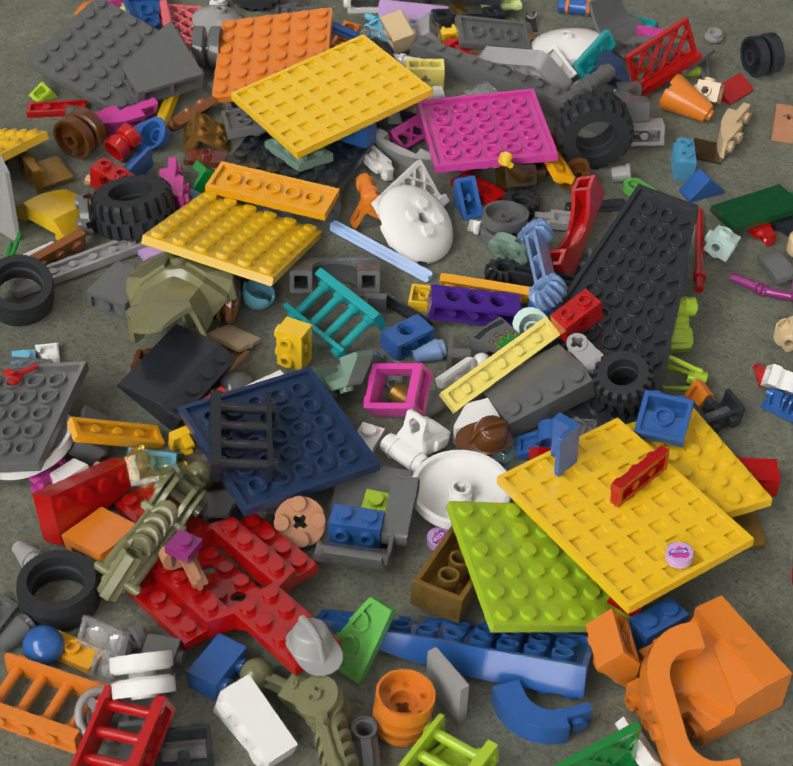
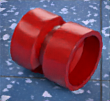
M124 123L117 130L116 135L112 134L104 142V147L113 158L122 162L131 154V151H134L142 144V138L131 125Z

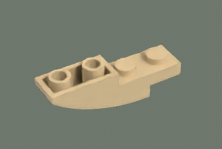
M744 102L737 110L729 108L725 112L717 139V150L720 158H724L729 152L732 153L735 145L741 142L743 138L742 127L744 123L748 124L751 118V113H749L750 104Z

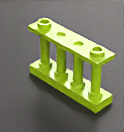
M439 713L433 722L429 721L426 724L422 736L398 766H420L421 763L427 766H452L429 753L437 742L471 759V763L468 766H495L499 761L498 744L488 739L482 748L475 749L446 733L444 715Z

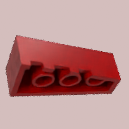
M112 457L32 493L43 540L63 545L64 541L61 536L63 533L100 507L107 509L135 486L137 481L132 460Z

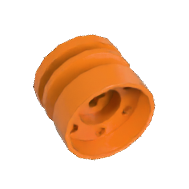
M398 669L388 672L379 680L376 685L372 718L377 723V736L383 742L396 747H409L415 745L422 736L426 724L432 720L436 694L432 682L426 676L414 670Z

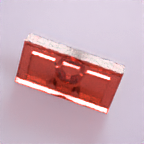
M188 148L184 157V165L193 166L196 160L212 168H217L221 161H227L228 152Z

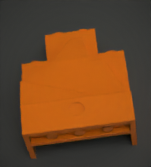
M722 595L696 607L694 616L690 621L698 622L705 649L697 658L676 661L672 663L670 668V679L686 732L691 739H696L702 747L781 707L792 676V672ZM658 638L654 639L652 644L638 650L640 661L638 675H640V668L645 655ZM639 678L627 683L624 701L627 708L639 716L643 728L649 732L650 723L647 713H644L641 707L642 695Z

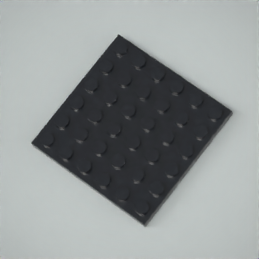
M264 132L260 136H247L226 162L338 188L340 196L364 162L365 155L370 153L372 145L375 146V142L367 148H362L337 140L324 146V148L333 153L332 162L298 172L265 147V141L273 137L268 132Z

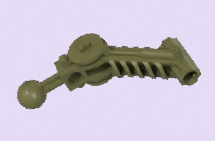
M203 460L192 462L187 469L174 476L176 470L171 469L168 474L164 475V479L160 477L153 487L155 492L150 500L145 499L141 502L140 508L145 510L132 529L121 537L104 561L99 559L94 563V569L103 574L102 581L96 589L99 592V596L107 601L116 602L126 590L135 597L141 593L142 587L139 585L157 562L160 549L168 543L179 529L187 531L186 524L192 516L197 517L204 506L208 505L209 499L206 498L207 490L211 489L215 483L210 481L209 462Z
M256 657L242 665L239 672L240 679L249 674L261 692L269 690L278 694L277 696L286 709L306 719L305 721L315 734L314 745L318 752V760L321 766H359V760L355 754V746L351 741V732L348 729L352 718L351 703L347 695H344L339 684L337 685L329 676L305 678L300 675L295 676L293 673L286 680L275 675L272 665L263 658Z

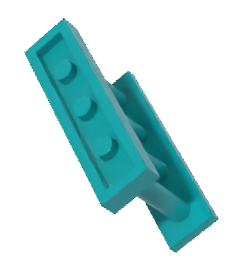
M320 268L315 273L319 280V286L296 309L288 303H285L283 306L288 312L287 317L312 324V334L331 348L329 350L330 353L340 360V357L348 355L345 350L368 327L374 325L381 331L387 324L377 310L324 269ZM330 291L333 293V297L310 321L303 316L324 292L328 293ZM344 302L347 304L346 311L325 332L317 328L321 321L339 303L342 304ZM360 314L362 316V321L339 344L331 339L353 315L357 316Z

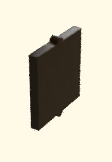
M694 138L697 160L722 164L724 158L719 157L716 142Z

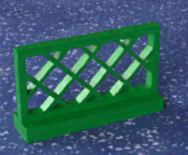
M635 721L553 766H638L635 763V756L642 727Z

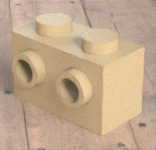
M401 9L381 16L382 31L394 53L399 54L409 50L410 44L417 39V33L414 28L410 27L411 24L408 16H404Z

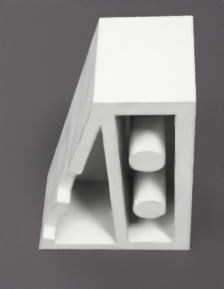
M249 674L220 691L213 712L249 752L250 758L256 766H274L294 753L298 745Z

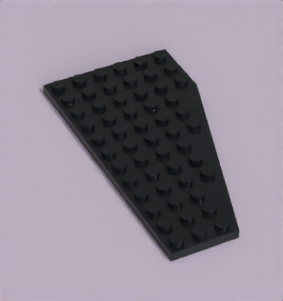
M638 184L567 289V295L562 298V302L557 304L552 313L586 288L601 301L603 319L584 332L583 335L586 336L596 349L606 356L612 350L619 352L621 348H624V351L634 349L636 354L638 352L643 353L644 358L648 357L650 365H653L654 390L662 391L699 207L691 202ZM558 337L531 358L558 344L568 351L567 344ZM624 377L617 379L613 383L625 386L633 383L635 380ZM595 394V397L562 414L572 420L585 424V426H587V423L581 420L591 421V425L595 422L592 427L597 428L616 418H619L624 424L636 422L639 410H634L633 414L624 412V415H619L618 411L614 413L609 412L608 407L604 409L601 406V402H598Z

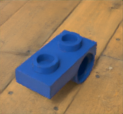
M553 419L541 420L538 423L537 431L516 436V456L519 460L528 459L529 447L551 448Z

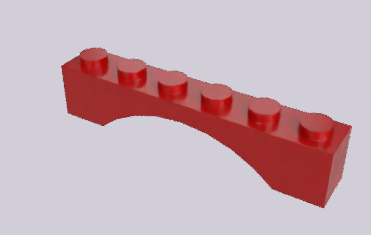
M596 175L577 177L571 190V214L567 232L558 247L549 250L555 272L574 275L605 195Z

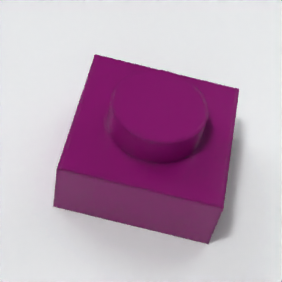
M179 529L165 545V553L188 564L203 547V539Z

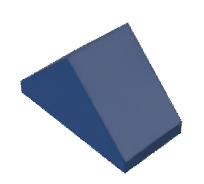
M700 168L679 189V192L688 202H695L725 193Z
M475 175L454 179L453 204L463 220L482 217V207Z

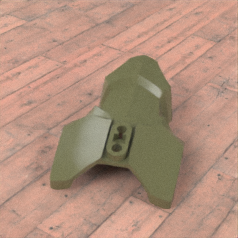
M165 251L148 257L127 277L126 293L130 308L125 312L131 343H138L144 338L145 334L163 332L165 328L181 317L185 328L189 329L196 324L200 334L207 337L206 331L215 314L227 301L237 299L235 274Z

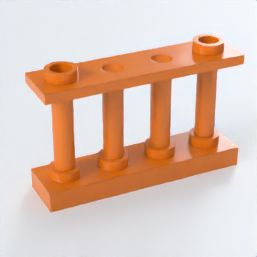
M6 652L4 659L7 672L9 673L0 685V728L75 754L81 742V733L76 726L74 715L68 724H61L53 721L70 693L81 697L87 690L105 685L98 680H89L29 660L23 655H14ZM20 676L33 681L18 706L11 707L3 704V701ZM44 685L59 689L43 715L38 716L27 712ZM85 705L83 710L84 719L90 709L87 705Z

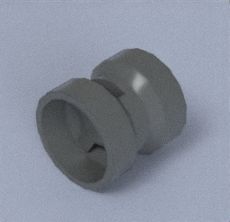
M133 621L126 626L124 631H117L110 635V642L119 656L131 655L135 649H142L147 637L141 626Z

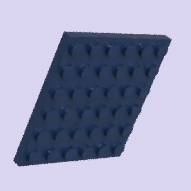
M310 366L221 393V400L226 401V403L265 404L266 392H271V402H276V416L272 417L273 457H278V472L273 473L272 483H266V470L226 469V471H221V481L245 517L281 505L285 500L295 496L304 497L380 470L381 463ZM210 397L179 406L178 414L210 462ZM225 413V416H221L226 421L265 422L264 414ZM226 431L225 434H221V437H226V440L265 441L264 432ZM226 450V452H221V456H226V458L266 460V451Z

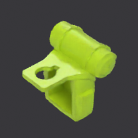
M681 297L670 353L688 352L694 344L693 330L689 325V316L696 315L698 311V303L695 297Z

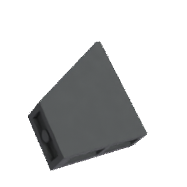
M172 22L167 23L122 65V80L136 104L153 97L158 101L203 88L204 71L201 67L199 68L195 56L191 55L187 43L183 42L179 30L175 29Z

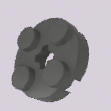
M90 192L80 193V196H75V205L80 212V217H77L78 229H82L86 236L97 234L93 230L97 228L89 201L92 198Z

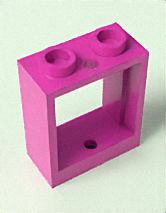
M373 363L368 376L369 383L366 395L364 396L363 408L376 417H406L409 409H413L425 417L433 372L423 363ZM386 376H411L406 403H381Z

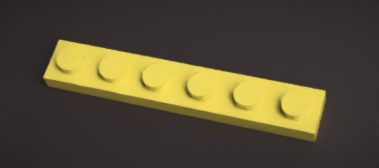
M544 317L442 391L439 396L454 414L561 334L549 319Z

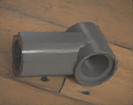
M369 716L358 717L352 723L351 741L355 746V754L358 757L359 766H381L377 723Z

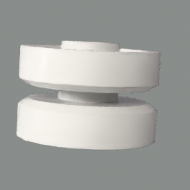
M172 650L109 658L110 674L114 676L128 674L129 679L115 681L111 685L113 700L130 697L131 700L151 698L159 693L176 691L175 676L171 674L156 676V670L169 669L173 665Z

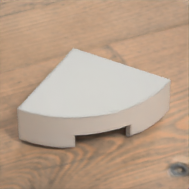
M58 343L35 345L36 354L39 358L51 363H60Z

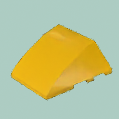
M67 189L40 194L16 208L17 218L24 222L29 220L54 233L55 239L59 240L78 230L77 217H80V212L75 205V196L80 195Z

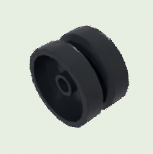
M767 32L744 38L740 49V58L744 70L753 78L765 74L778 73L782 70L785 62V50L783 42L776 33Z

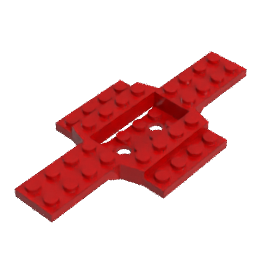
M157 480L147 483L143 487L113 503L114 510L123 518L136 523L145 512V510L140 508L141 502L145 499L150 500L155 492L153 487ZM257 513L250 515L240 522L235 517H231L208 525L198 516H192L186 524V532L203 539V547L198 551L199 555L197 558L202 570L206 568L216 570L213 574L204 573L208 584L203 585L202 590L193 589L183 567L167 570L163 567L158 557L155 565L139 585L142 587L141 593L135 597L127 591V594L171 637L181 639V647L185 651L190 650L210 637L218 635V633L243 630L254 637L295 676L305 671L288 650L286 636L298 622L299 616L304 615L306 618L314 617L288 594L299 583L318 573V564ZM217 546L223 552H225L232 560H234L240 567H242L248 574H250L256 581H258L264 588H259L249 579L247 575L243 574L239 569H237L231 561H228L223 555H221L217 549ZM237 595H244L246 597L241 602L232 601V598ZM329 631L341 648L340 639L337 638L331 631Z

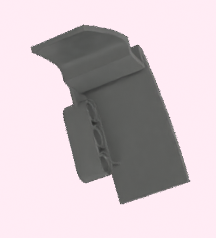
M592 0L588 2L597 33L601 34L604 30H610L617 44L612 52L622 60L626 61V54L654 37L636 36L637 25H645L638 17L630 16L620 0ZM666 36L662 45L667 46L670 38ZM673 43L672 48L676 49L678 44ZM656 45L649 47L647 55L652 56ZM684 45L681 51H684L689 46ZM696 47L701 52L703 59L680 74H688L713 55L715 49ZM660 48L657 58H662L666 48ZM670 50L667 61L673 58L675 51ZM640 55L633 57L632 60L638 62ZM645 57L643 64L648 66L650 58ZM655 60L652 70L658 68L660 61Z
M380 466V470L336 485L325 523V531L321 540H318L313 561L390 572L396 546L408 547L419 494L420 478L412 477L413 471ZM366 489L389 493L382 527L380 549L329 542V520L334 504L361 508Z

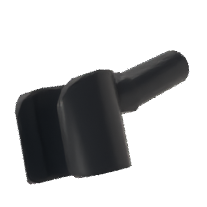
M533 11V17H529L526 12L525 21L531 24L533 32H537L535 24L536 12Z

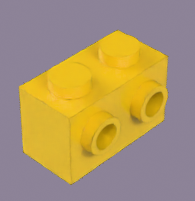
M286 317L281 324L277 325L274 332V337H276L275 354L277 355V364L294 370L303 369L312 359V324Z

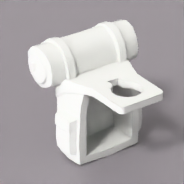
M409 409L402 429L397 435L393 433L386 435L382 439L379 449L389 459L392 458L406 467L407 470L415 472L417 467L429 458L430 454L448 446L450 431L426 415L423 417L413 409Z

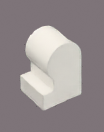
M776 364L768 365L760 385L771 389L776 388L784 394L793 395V372L787 371Z

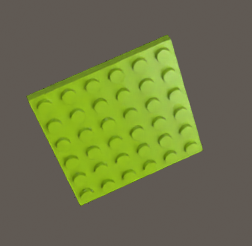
M448 502L446 510L490 632H587L586 624L611 608L628 619L629 622L631 617L608 604L609 595L517 503Z

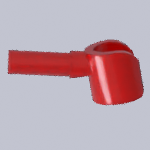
M35 363L18 371L7 368L2 372V375L10 377L5 380L6 383L18 385L22 376L38 369V366Z

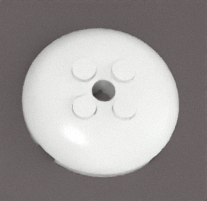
M412 185L393 187L383 195L378 205V215H380L382 223L380 228L384 237L395 251L410 261L416 263L423 261L427 262V264L439 261L449 252L453 242V227L445 207L435 196L422 188Z

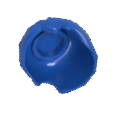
M49 625L34 627L26 634L22 642L23 654L29 660L50 666L60 659L64 651V637L56 628Z

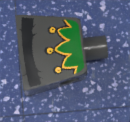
M498 317L470 336L469 349H471V354L473 355L485 353L490 357L520 334L502 317Z

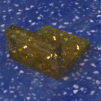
M143 445L133 447L125 456L131 486L139 485L140 488L155 485L154 482L160 479V477L164 479V475L168 474L171 469L176 470L174 475L176 476L188 467V463L185 461L149 469L148 466L151 465L150 455L148 451H144Z

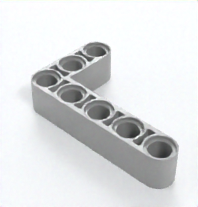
M486 46L479 57L499 66L507 67L515 72L534 76L544 83L557 86L566 91L570 89L573 83L551 56L541 50Z

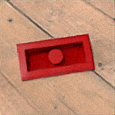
M738 73L722 83L725 86L721 101L732 105L753 92L754 89L741 73Z

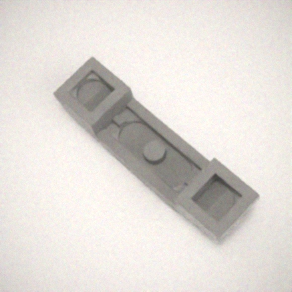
M376 127L375 145L389 159L407 167L421 159L427 171H434L428 151L420 148L415 154L390 142L388 132Z

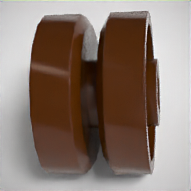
M76 107L58 121L53 128L54 139L60 149L65 154L80 160L90 155L106 139V129L97 114L85 107Z

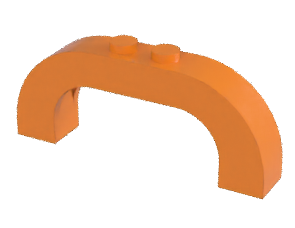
M697 621L680 624L664 632L643 659L639 683L642 695L641 707L643 712L647 713L650 723L649 735L651 740L655 741L664 766H742L740 758L712 761L702 757L691 746L685 731L670 679V668L672 663L676 661L697 658L705 649Z

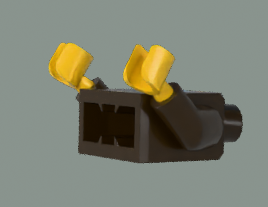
M501 152L498 159L499 164L506 167H492L495 168L496 187L498 188L537 185L538 180L546 179L544 167L536 168L535 164L518 165L516 162L511 163L513 155L508 152Z

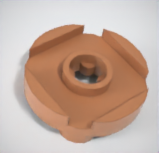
M295 496L285 500L278 507L275 513L274 527L295 546L304 548L315 544L322 537L325 531L326 519L323 509L316 501L308 497ZM304 515L306 517L304 522L307 526L304 529L302 527L294 528V517L300 518Z

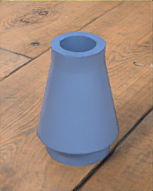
M435 338L423 346L412 350V356L415 363L443 360V357H447V351L443 340Z

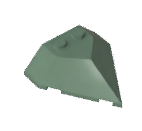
M373 349L363 350L340 357L341 364L312 370L334 398L337 397L338 392L344 394L362 386L368 379L372 364L381 363L385 358L384 354Z

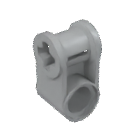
M574 333L567 338V352L582 364L590 377H593L595 364L597 361L601 362L603 354L592 345L586 336Z

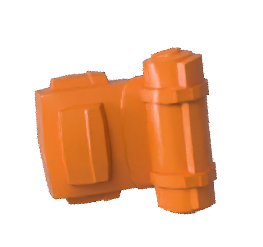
M368 173L360 174L356 178V188L360 193L361 200L350 218V223L354 229H357L366 214L380 220L371 204L380 193L375 186L373 177L368 175Z

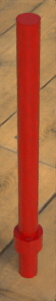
M699 208L695 227V270L693 271V281L695 282V291L697 293L704 291V282L706 280L703 250L704 210Z

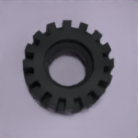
M514 187V190L508 189V192L506 191L503 195V200L513 201L526 207L529 212L528 221L532 220L535 211L539 212L540 195H537L536 191L531 192L532 189L530 188L525 190V187H521V189Z

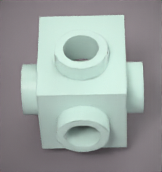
M718 225L714 231L710 229L704 239L707 243L703 250L707 251L710 256L726 262L734 252L741 237L734 234L728 227Z

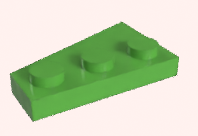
M376 596L369 597L349 619L348 624L335 634L340 639L343 653V662L337 671L358 684L365 681L397 609Z

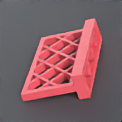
M159 0L160 30L167 23L172 22L175 29L181 30L180 35L183 42L185 41L188 47L191 48L192 37L186 36L187 34L192 36L193 13L191 12H196L202 7L167 4V0Z

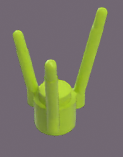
M670 355L669 359L689 369V371L668 364L667 369L687 375L686 383L690 384V386L696 379L703 380L706 384L708 372L703 371V368L695 367ZM663 386V390L687 391L690 386Z

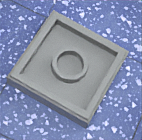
M435 647L428 651L426 677L434 686L435 696L459 723L467 717L469 684L442 652Z

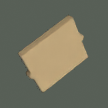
M230 324L220 328L217 327L216 330L207 333L209 339L237 352L252 348L261 341L260 337Z

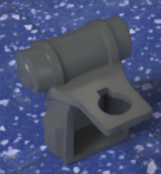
M611 64L601 65L592 74H587L585 78L574 82L568 92L581 95L587 90H590V92L602 90L605 93V91H608L607 83L615 77L616 71Z

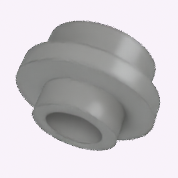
M710 28L705 33V39L711 43H719L723 40L722 31L718 28Z

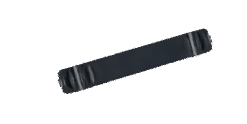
M498 257L497 260L490 259V262L486 264L484 269L485 280L527 287L534 285L531 267L516 264L515 260H508L507 257L505 259ZM555 272L563 279L568 288L576 275Z

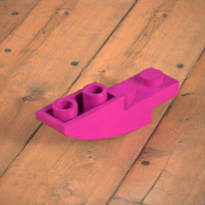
M153 97L133 106H127L122 110H119L114 105L109 108H103L95 114L103 122L106 135H116L117 130L124 123L134 128L146 119L156 116L158 102Z
M176 157L168 158V168L159 169L160 177L164 178L171 185L177 211L190 202L189 196L191 191L189 183H185L182 164H178Z

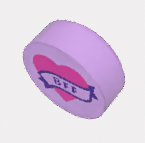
M440 527L429 530L427 533V546L434 551L448 530Z
M682 542L671 543L666 548L665 560L671 567L678 569L687 568L693 560V549Z

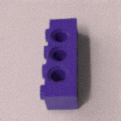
M431 284L427 298L428 319L486 326L498 317H502L513 327L514 317L521 310L519 294Z

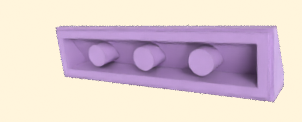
M380 0L377 12L381 17L401 9L403 15H407L409 21L415 23L428 12L431 14V9H445L448 7Z

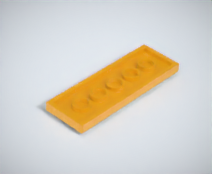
M221 161L205 185V192H213L217 196L324 221L339 197L338 188Z

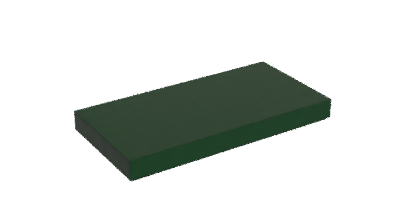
M778 184L711 205L710 212L736 234L792 216L793 195Z

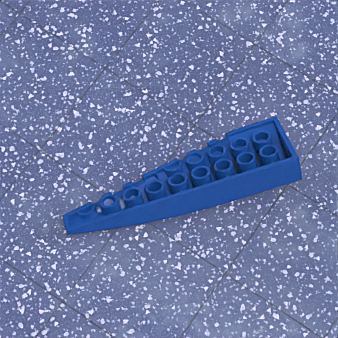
M322 609L316 618L322 620L330 631L337 633L348 624L349 619L355 612ZM399 615V619L392 620L379 648L383 652L427 666L428 651L436 647L460 675L501 684L519 680L522 688L533 689L540 694H560L567 699H583L594 657L592 648L587 641L588 635L574 632H490L486 622L477 624L475 627L470 626L469 621L461 620L458 624L448 619L425 617L423 622L410 621V616Z

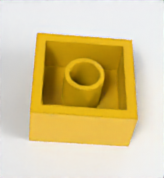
M412 284L408 306L418 312L427 313V298L431 286Z

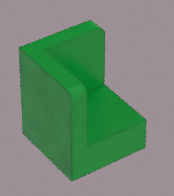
M196 160L193 168L200 175L192 188L199 193L205 192L206 183L215 170Z

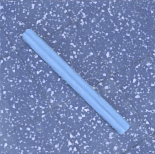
M337 220L330 224L331 232L421 281L429 283L433 279L434 273L429 269L406 259L399 253Z

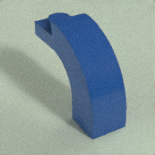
M519 680L492 686L491 704L498 718L510 731L526 740L540 744L568 743L569 732L579 733L590 727L593 711L589 702L551 710L539 707L531 702L526 696Z

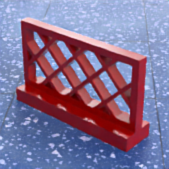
M687 17L680 19L625 55L632 81H639L642 86L641 96L648 95L677 74L703 59L701 52L696 48L689 18ZM684 25L685 29L682 36L677 35L680 27ZM671 35L667 46L662 45L664 38ZM675 38H680L677 48H672ZM685 41H688L689 47L681 51ZM656 45L652 56L647 55L649 47ZM660 48H666L662 58H657ZM670 50L675 51L673 58L667 61ZM640 55L637 65H634L632 58ZM645 57L650 58L647 68L642 67ZM655 60L660 61L658 68L652 70ZM640 70L645 71L643 77L638 80L637 77Z

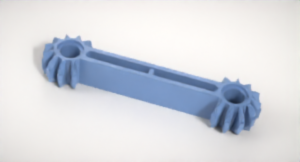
M542 218L533 219L530 223L527 222V225L518 232L516 241L520 245L522 242L526 244L533 274L534 285L529 288L528 297L537 309L549 311L552 307H557L559 302H562V298L567 295L568 287L563 279L554 272L548 243L553 240L554 232L552 227Z

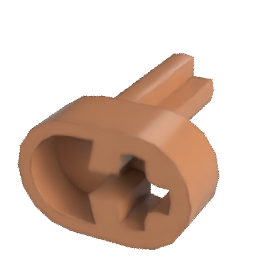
M165 546L160 549L158 556L165 569L175 570L183 567L193 589L197 588L198 591L203 589V585L208 584L197 560L198 552L187 564L166 554Z

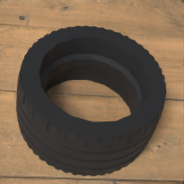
M17 254L1 258L0 286L13 278H26L39 284L42 288V293L34 300L18 304L8 302L0 297V322L12 326H27L39 322L48 315L54 302V281L50 270L42 261L28 255Z
M58 549L38 554L26 562L17 576L16 593L20 611L22 614H26L36 627L49 625L63 632L75 630L83 626L94 616L100 602L99 592L96 590L99 586L96 570L87 557L75 551ZM56 580H72L83 586L78 594L60 602H45L34 597L39 588Z

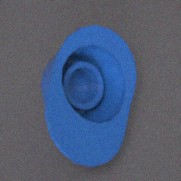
M153 117L134 127L142 138V144L134 151L140 154L146 147L159 150L168 144L173 133L165 125L161 117Z

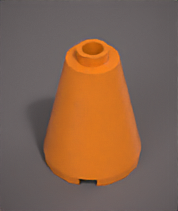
M677 74L670 82L672 85L669 89L666 88L658 105L659 108L700 122L710 121L715 113L713 110L714 105L684 76Z

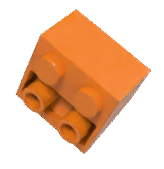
M611 608L586 624L588 632L587 641L592 648L593 664L596 670L610 677L616 684L626 688L627 683L637 679L640 661L628 619Z

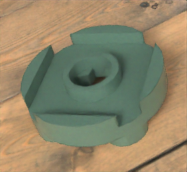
M498 232L491 238L488 248L495 256L494 260H497L498 257L501 259L507 257L508 260H515L516 264L525 266L529 260L526 244L522 242L520 245L515 241L517 237L508 233Z

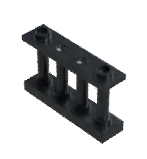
M211 390L210 481L220 482L221 471H226V469L266 470V483H272L273 473L278 472V457H273L272 417L276 416V402H271V392H266L265 404L226 403V401L221 400V390ZM225 413L264 414L265 422L226 421L221 416H225ZM226 431L264 432L265 441L226 440V437H221V434H225ZM226 450L266 451V460L226 458V456H221V452H226Z

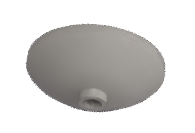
M210 5L200 8L192 15L193 27L204 26L208 36L211 26H221L222 21L244 19V17L230 7Z

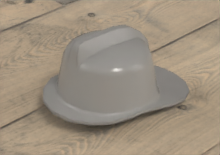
M304 615L299 616L298 622L286 636L288 650L306 672L315 676L333 674L343 662V653L340 646L322 620L306 618Z

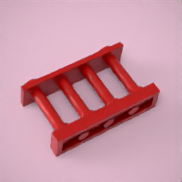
M105 684L102 693L96 700V707L70 766H154L176 708L166 697L155 695L153 703L149 707L120 701V699L113 700L111 685ZM115 712L146 718L138 734L110 728L109 725ZM103 739L135 745L130 758L125 761L98 755Z

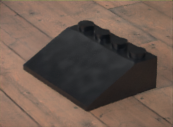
M175 324L119 382L117 387L169 430L174 431L183 422L178 414V407L205 398L221 380L222 376L230 370L237 358L218 342Z

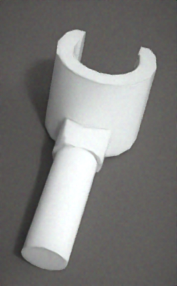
M471 219L467 231H474L473 233L478 235L482 221Z

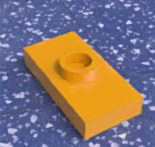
M58 630L64 637V651L57 661L89 675L103 658L104 649Z

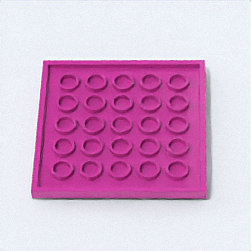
M534 88L424 99L417 103V110L435 173L468 171L480 168L488 169L499 166L506 167L498 162L501 152L512 154L511 163L516 162L518 165L538 162L548 163L558 160V152Z

